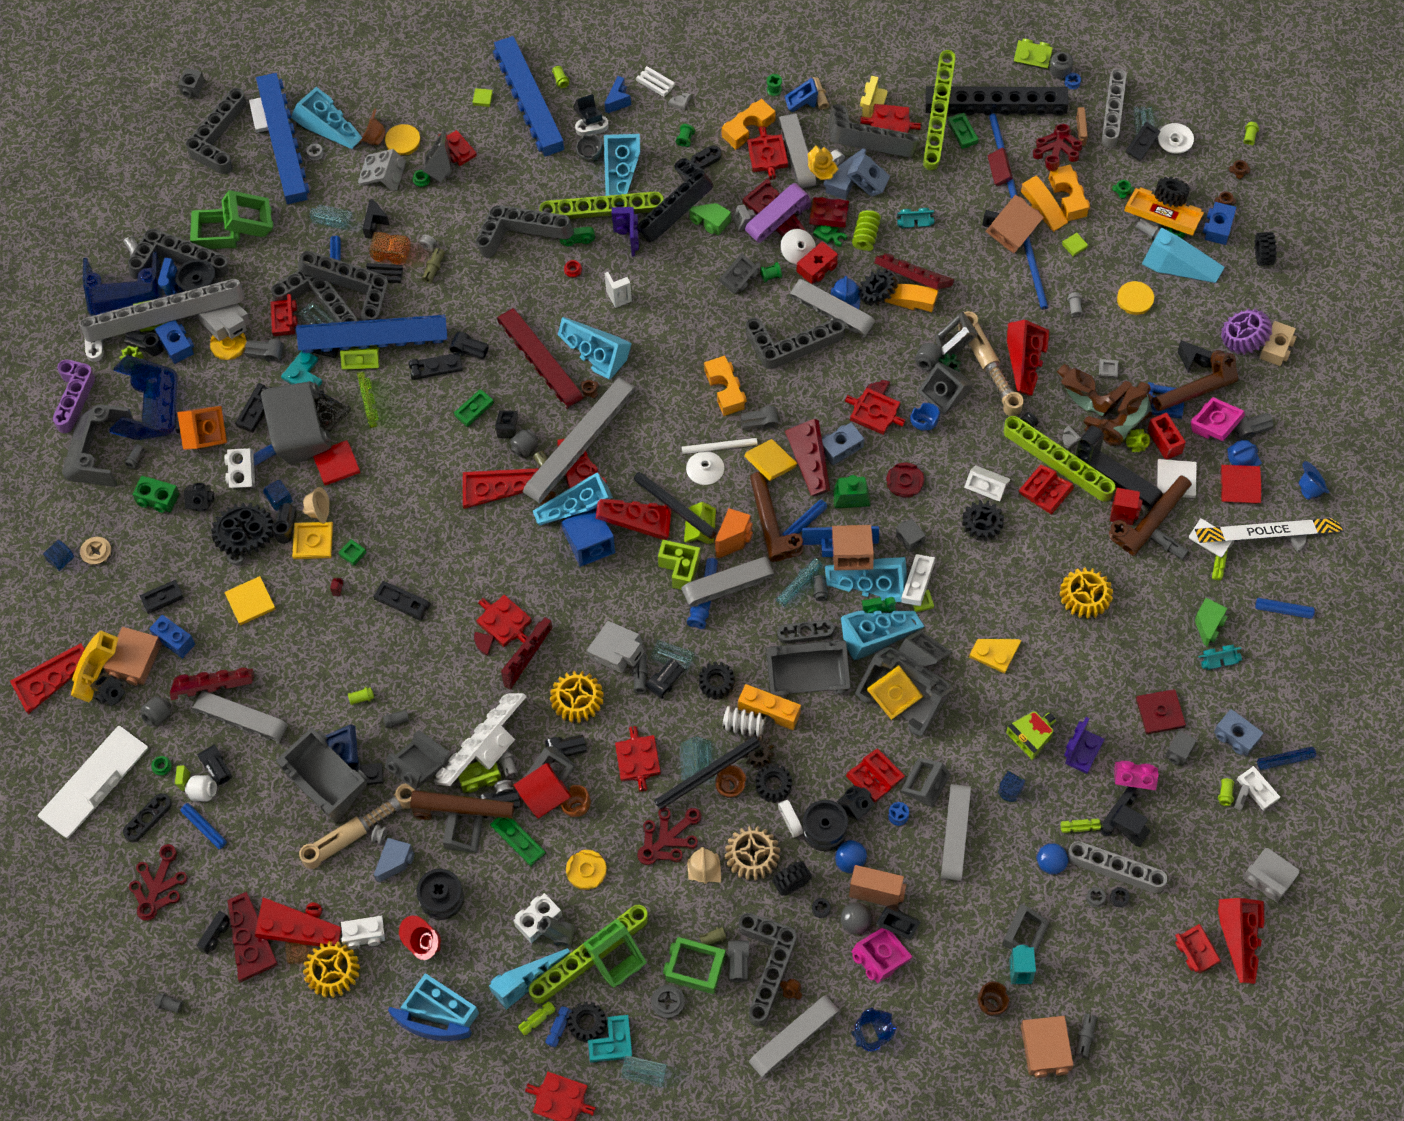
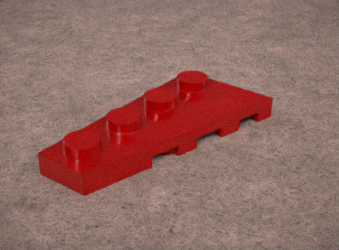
M539 469L463 472V509L523 493L525 485Z
M600 499L597 502L596 519L667 540L669 538L671 509L666 505H657V503L640 504V502L635 501L625 503L623 500Z
M81 643L10 680L27 714H30L73 677L77 664L85 650Z
M263 897L255 931L256 938L320 947L321 943L328 947L329 941L332 942V946L339 942L341 927Z

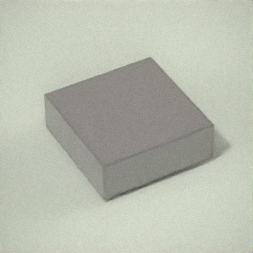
M1100 359L1098 377L1117 379L1119 361Z

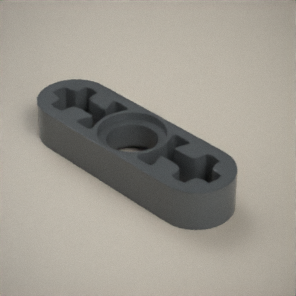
M829 620L784 624L778 628L777 637L780 642L785 644L828 639L834 633V625ZM814 626H816L817 630L816 635H814ZM822 626H826L828 629L827 633L821 630ZM803 628L810 629L811 634L808 636L801 635L800 630ZM794 629H797V637H795ZM785 630H787L788 633H791L787 638H785L784 635H781L784 633Z

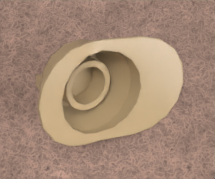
M317 487L313 492L305 496L303 512L310 518H317L322 524H325L329 515V497L323 488Z
M704 847L695 851L687 862L689 880L704 882V884H707L709 881L721 882V867L718 854H714Z

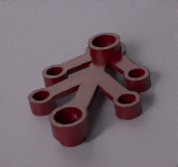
M1059 124L1055 127L1054 133L1036 140L1037 148L1033 150V158L1042 159L1044 153L1053 150L1052 154L1045 158V166L1049 171H1056L1060 166L1059 155L1061 150L1068 155L1070 162L1079 160L1078 151L1082 150V141L1077 140L1071 135V129L1067 124ZM1056 139V141H1054V142H1052V143H1050V144H1047V142H1050V141ZM1064 140H1067L1069 143H1071L1072 148L1069 147L1066 143H1064Z
M667 807L659 810V840L652 845V836L656 829L655 823L652 820L645 821L643 824L645 832L644 846L638 850V860L644 865H651L656 860L680 862L683 858L680 849L676 848L671 852L660 850L664 846L695 849L698 846V840L695 836L691 835L686 839L675 837L689 825L700 823L701 812L696 808L688 809L685 813V818L668 831V820L671 817V812ZM667 812L668 815L666 817L661 816V813ZM691 813L697 814L695 818H691L689 815ZM652 825L653 828L648 830L646 829V826ZM694 840L695 844L689 845L688 841ZM650 852L651 856L646 857L644 856V853ZM679 853L680 857L674 858L673 854Z
M166 844L160 848L159 855L162 861L154 880L146 862H140L136 866L137 872L142 875L150 891L146 900L141 891L142 885L139 881L135 880L129 884V890L134 893L139 903L137 915L143 921L154 919L159 909L170 903L175 904L180 900L179 892L172 890L166 897L156 901L158 894L177 884L183 885L188 879L187 875L180 871L174 877L163 882L170 862L174 861L177 857V851L173 845ZM167 852H172L171 857H165ZM142 865L146 866L144 871H139ZM180 875H184V880L178 881L177 878ZM133 885H139L137 890H132ZM172 894H177L175 900L170 899ZM146 908H151L150 913L144 914Z

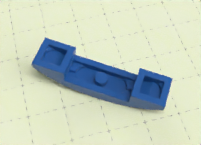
M392 1007L388 1009L390 1016L395 1022L407 1031L420 1037L438 1041H456L469 1038L472 1034L469 1027L449 1023L448 1029L443 1030L411 1021L412 1017L408 1011Z

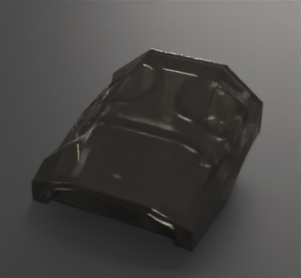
M322 390L319 393V397L314 400L320 427L328 432L335 428L351 411L350 406H345L329 397Z

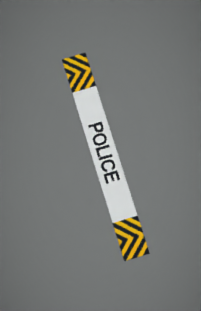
M1327 518L1195 529L1199 543L1343 532L1340 523Z

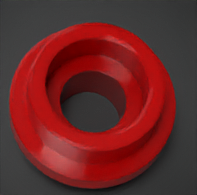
M570 260L564 266V273L568 277H577L582 272V266L576 260Z

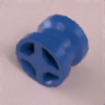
M698 606L691 607V615L687 619V624L690 627L704 629L706 627L705 620L709 617V611Z
M903 802L893 803L889 808V821L896 826L904 825L909 817L908 806Z

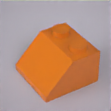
M221 406L177 412L183 449H198L227 443Z
M728 508L715 540L717 558L743 549L746 542L750 543L753 532H751L753 526L751 515Z

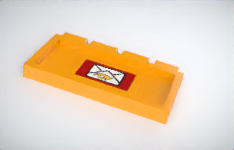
M1141 187L1134 190L1124 210L1125 212L1192 236L1204 212H1201L1202 209L1192 205L1187 207L1186 203L1181 207L1179 205L1178 207H1174V205L1170 207L1169 204L1164 205L1163 202H1159L1155 198L1152 191Z

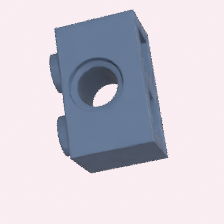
M866 154L855 158L846 174L870 196L883 193L890 178V175Z
M852 423L842 425L836 432L831 435L827 434L822 438L824 455L832 465H835L863 448L864 438Z
M1232 709L1218 723L1214 731L1218 740L1223 743H1229L1237 754H1243L1246 757L1259 743L1264 734ZM1233 732L1240 733L1242 737L1235 736Z

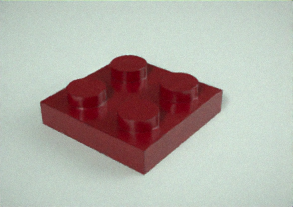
M813 197L809 224L845 228L849 201Z

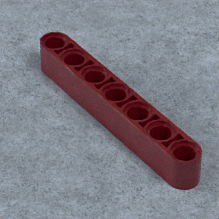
M514 308L497 317L499 325L502 324L507 335L514 339V344L525 353L526 359L529 363H533L536 367L534 369L540 376L544 377L545 383L556 392V397L567 406L565 407L566 409L583 399L576 385Z

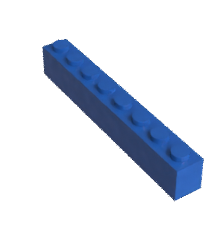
M514 36L494 42V58L500 61L499 68L501 73L505 72L506 83L512 87V96L519 101L517 102L518 109L525 114L523 115L525 124L531 127L529 129L533 139L536 138L537 140L536 146L538 151H542L544 157L563 151V139Z
M277 73L256 77L286 203L292 204L308 200L307 194L310 191L308 183L303 182L306 175L304 167L300 168L299 166L302 163L300 153H296V149L299 147L297 139L292 137V134L295 133L293 123L288 121V119H291L289 108L285 109V104H288L286 94L281 93V90L284 89L282 79H278Z
M445 315L296 326L298 350H302L303 353L314 352V349H321L324 352L332 351V348L340 347V350H349L352 346H358L359 349L369 348V345L387 347L388 344L395 343L396 346L407 345V342H414L416 345L425 344V341L442 343L447 339Z

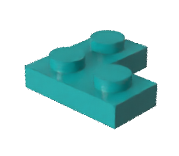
M301 351L281 375V378L290 384L311 381L319 387L322 384V379L309 373L318 362V357Z
M628 1015L607 1017L609 1038L588 1040L590 1063L632 1058Z

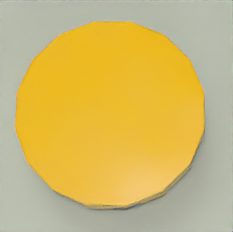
M400 124L389 129L385 137V143L388 150L394 149L400 156L410 155L420 146V135L415 127L408 124Z
M1127 282L1119 289L1117 302L1119 307L1125 310L1126 313L1140 315L1146 313L1153 306L1154 294L1152 289L1142 282Z
M242 333L233 339L227 336L223 340L218 341L212 335L210 349L215 357L221 360L236 359L245 351L246 336Z
M581 850L579 853L573 854L566 864L568 880L573 886L582 890L596 888L606 877V863L602 856L593 850Z

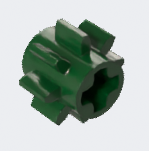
M945 353V357L939 358L940 363L960 372L959 365L962 362L956 360L957 356L955 354L950 357L949 354Z

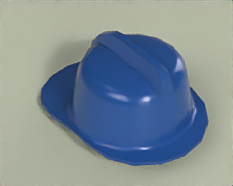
M844 276V278L835 283L834 288L831 289V295L857 309L860 307L859 286L852 279Z
M1249 440L1237 441L1227 448L1228 458L1232 465L1258 466L1262 464L1257 454V446L1250 443Z
M1304 461L1303 468L1305 472L1299 481L1304 497L1309 500L1312 497L1318 498L1325 492L1329 494L1325 480L1316 467L1308 461Z

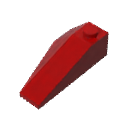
M1028 320L1008 323L1007 345L1017 391L1027 396H1032L1038 380V375L1035 372L1038 366L1042 367L1043 361L1039 360L1041 353H1046L1048 349L1049 330Z
M1245 898L1219 899V921L1239 983L1255 984L1259 959L1254 953L1258 946L1261 947L1262 942L1260 938H1257L1258 927L1264 928V901Z

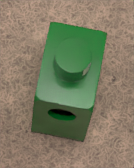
M850 475L849 477L839 478L833 490L834 509L871 507L866 477Z

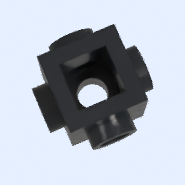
M205 483L188 485L184 490L185 509H195V511L207 510L211 503L214 502V492L211 491V485H205Z
M103 673L90 685L96 693L94 697L102 705L104 703L109 706L115 705L121 701L122 696L126 693L122 689V682L118 678H113V676Z
M855 785L848 788L845 794L837 801L843 807L846 814L856 820L867 814L875 804L870 798L871 793L865 787L860 788Z

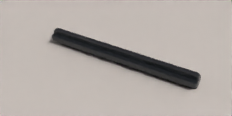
M636 473L634 476L635 482L710 539L714 538L717 531L643 473Z
M753 736L656 798L654 800L656 806L662 810L760 747L759 740Z

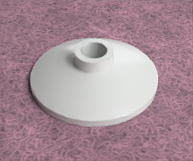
M1171 123L1165 125L1160 130L1158 142L1167 152L1174 154L1184 153L1193 145V133L1185 125Z
M801 229L790 230L781 240L783 256L787 261L795 265L816 247L812 236ZM798 243H801L803 248H799Z
M699 452L689 459L686 470L691 480L698 484L708 485L715 483L722 477L724 463L715 453ZM706 463L708 466L703 467L702 464Z

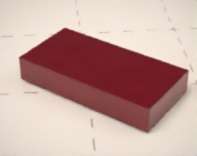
M1003 147L987 155L996 186H1001L1013 179L1007 153Z

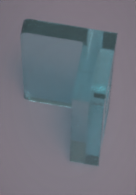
M318 205L317 209L311 208L309 213L312 223L346 230L352 216L351 211L324 205Z
M696 736L680 744L681 780L688 779L712 763L711 741Z

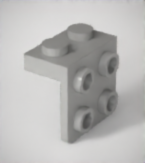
M394 149L369 154L365 158L358 183L366 185L381 181L390 190L395 191L398 189L406 160Z
M1265 848L1254 864H1251L1247 869L1243 879L1264 893L1268 898L1278 903L1298 876L1299 869L1269 848Z

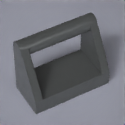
M960 312L935 335L942 356H945V353H947L951 357L953 354L957 355L979 334L966 314ZM961 322L963 329L946 343L944 337Z
M545 747L525 777L545 763L550 765L555 759L566 766L558 777L564 783L576 765L556 747Z
M918 758L900 792L933 807L951 774L941 762ZM925 766L932 771L921 791L912 790L911 787L921 768Z
M448 813L443 839L444 848L477 853L483 817ZM459 816L475 818L470 845L455 841Z
M1020 904L1002 945L1009 949L1021 945L1014 939L1024 917L1040 923L1029 946L1034 947V954H1036L1050 922L1029 907Z

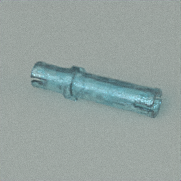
M813 558L804 569H800L797 577L775 598L776 602L785 607L807 582L812 580V576L822 567V563L818 559Z

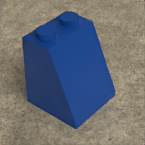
M597 508L585 511L577 516L567 517L564 521H561L564 534L580 567L615 553L614 536L605 521L596 519Z

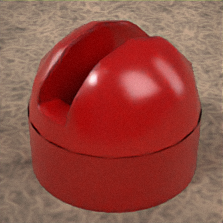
M312 902L306 906V914L316 918L322 915V908L318 903Z

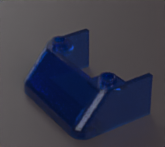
M153 252L152 268L142 269L138 273L137 281L102 284L100 275L93 273L88 259L83 258L82 281L89 315L95 316L133 306L136 303L162 298V288L158 284L162 266L157 253Z
M126 355L114 367L113 371L131 376V386L136 391L144 393L142 422L122 417L109 429V433L134 440L168 436L175 429L177 373L172 368Z

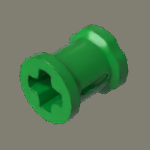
M778 74L769 75L766 80L768 85L767 93L772 96H778L782 91V77Z
M682 124L679 128L680 134L675 142L679 146L690 147V140L692 135L695 134V128L689 124Z
M778 262L769 267H760L764 283L776 277L782 278V271Z

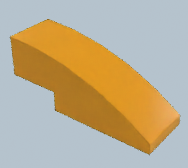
M1037 175L1022 183L1021 193L1032 204L1031 207L1040 212L1043 216L1042 220L1053 232L1068 223L1058 203Z
M897 284L898 287L894 288L896 293L890 295L891 299H885L887 303L911 310L918 308L932 312L938 298V290L919 285Z

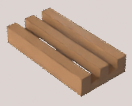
M1078 107L1076 116L1078 140L1082 141V146H1085L1088 137L1084 107Z

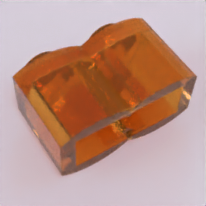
M375 232L369 253L371 258L378 262L389 260L394 264L406 263L411 242L406 236Z

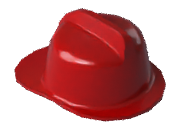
M412 915L406 917L399 926L400 940L418 959H430L436 952L441 950V938L438 931L433 929L424 919Z

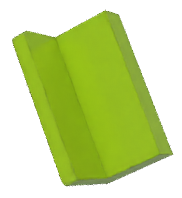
M369 345V348L359 349L358 346H352L349 350H341L342 369L379 368L378 351L380 347Z
M704 502L688 507L689 510L715 529L716 508ZM685 522L684 542L689 543L698 539L706 544L714 543V538H708L690 523Z

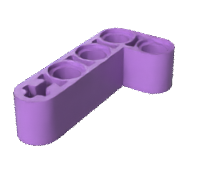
M793 183L749 221L745 231L758 243L762 242L795 212L802 215L803 211L809 210L811 206L809 195L798 184Z
M62 360L57 368L62 379L69 383L53 415V421L59 432L68 433L76 423L94 384L95 376L91 367L87 364L72 360Z

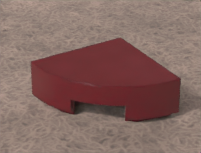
M881 380L880 382L869 384L866 388L884 395L890 385V381Z
M333 578L330 586L333 596H341L344 581L342 578Z
M475 632L474 641L476 647L484 655H489L494 636Z

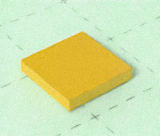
M773 439L747 451L744 456L769 481L794 469L797 465V462Z
M321 522L294 523L293 559L332 558L333 522H325V524Z
M260 576L224 592L239 625H243L276 610Z
M900 665L867 688L868 692L891 720L923 697V694Z

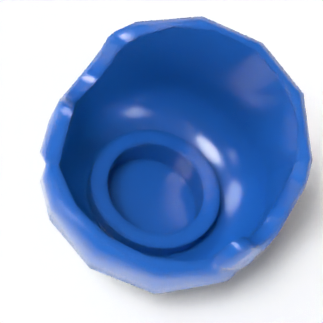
M926 402L922 403L918 409L915 407L910 416L912 425L920 431L935 428L940 418L939 408L934 404Z
M854 840L843 842L835 855L836 865L841 871L846 873H853L855 865L863 867L867 858L866 848Z
M1056 843L1044 845L1036 855L1039 868L1047 874H1059L1067 867V852L1061 845Z

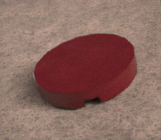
M908 462L898 463L888 471L886 477L887 487L896 496L902 498L913 497L923 488L924 474L914 464Z

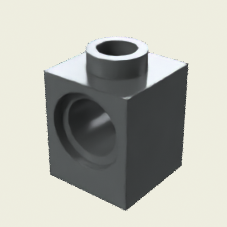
M185 68L178 83L183 96L188 98L191 96L198 97L205 82L202 72Z
M913 519L901 522L896 528V537L900 542H903L902 545L908 552L925 543L926 535Z
M1178 731L1167 750L1166 757L1171 763L1184 766L1197 740Z

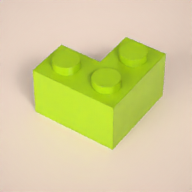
M662 540L658 554V566L674 570L672 588L682 590L681 588L685 584L695 580L701 559L700 548Z

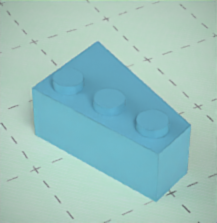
M426 973L400 1007L401 1010L410 1012L412 1017L449 1026V1023L470 1027L479 1014L476 1006Z

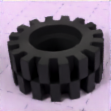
M1164 177L1158 181L1154 195L1164 205L1169 204L1170 207L1172 205L1178 207L1179 205L1181 207L1186 203L1190 187L1183 180L1179 181V178L1173 179V177H1169L1168 179Z
M1256 233L1254 249L1258 266L1274 265L1277 255L1274 233Z
M716 661L713 662V665L708 663L707 668H702V672L699 673V687L702 689L703 694H707L708 698L713 697V699L717 700V697H720V699H723V696L726 695L727 697L729 692L733 691L735 679L733 670H729L727 664L724 666V663L720 662V665H717ZM714 675H720L724 678V683L719 687H714L709 683V679Z
M768 764V768L764 766L762 771H758L756 791L762 799L765 798V801L769 802V800H772V803H776V800H779V802L783 801V798L786 799L788 793L791 792L792 777L788 770L785 771L784 766L779 768V764H775V767H772V764ZM771 777H776L780 779L782 785L777 790H771L766 786V781Z
M799 861L794 862L793 865H788L787 868H783L781 872H778L773 877L772 882L781 896H787L800 887H804V884H807L812 879V874L805 863Z
M587 1001L583 1005L579 1003L577 1008L573 1007L571 1009L572 1013L568 1015V1026L573 1037L575 1036L577 1040H583V1042L587 1043L588 1040L599 1039L600 1035L604 1034L607 1025L606 1017L599 1005L595 1006L593 1002L588 1004ZM585 1015H591L595 1019L594 1027L589 1030H585L579 1025L580 1019Z

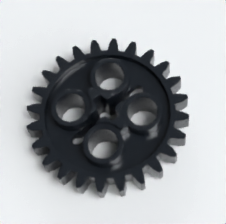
M244 503L241 504V507L234 504V509L227 507L228 512L221 511L222 517L216 516L217 522H212L213 528L211 532L215 546L219 547L221 552L225 550L226 555L232 552L234 557L238 553L243 557L246 552L251 556L253 550L258 553V548H265L264 542L270 543L269 537H273V519L270 513H266L265 508L260 509L258 504L254 508L252 503L245 507ZM244 532H247L248 538H250V540L247 539Z

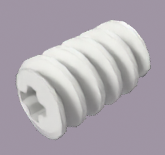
M727 706L722 728L725 725L726 731L729 732L733 727L734 733L741 729L742 735L749 731L750 737L756 732L758 738L760 734H763L766 716L762 719L761 713H758L755 718L753 711L746 716L745 709H743L741 714H738V708H735L732 713L730 706Z

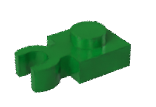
M819 225L813 232V236L828 244L831 240L834 241L837 247L842 246V242L838 241V239L847 240L846 234L837 233V227Z
M881 597L862 600V611L865 613H874L875 611L892 613L896 611L895 598L889 597L883 601Z

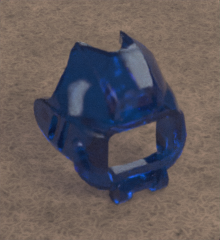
M872 1007L866 1009L861 1014V1017L855 1023V1030L851 1033L855 1037L857 1047L861 1046L866 1051H875L893 1038L897 1026L892 1024L891 1013L875 1010ZM871 1023L878 1041L867 1043L861 1026Z

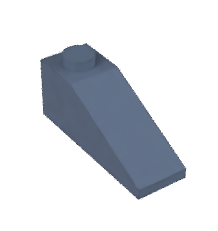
M862 148L838 166L839 170L833 174V177L824 181L827 194L846 200L854 183L846 174L853 160L866 154V149Z

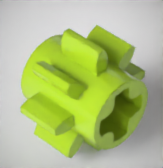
M129 345L124 350H121L123 356H120L119 359L125 368L130 366L135 369V366L138 364L142 365L140 359H143L144 356L138 347L134 348Z
M1144 429L1131 430V434H1128L1126 437V445L1132 448V452L1145 451V448L1150 444L1149 435L1144 433Z

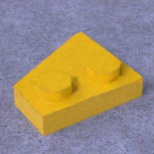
M977 639L969 658L1005 674L1021 640Z

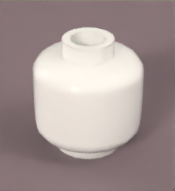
M195 775L186 783L185 792L190 800L194 802H207L215 796L217 785L208 775Z

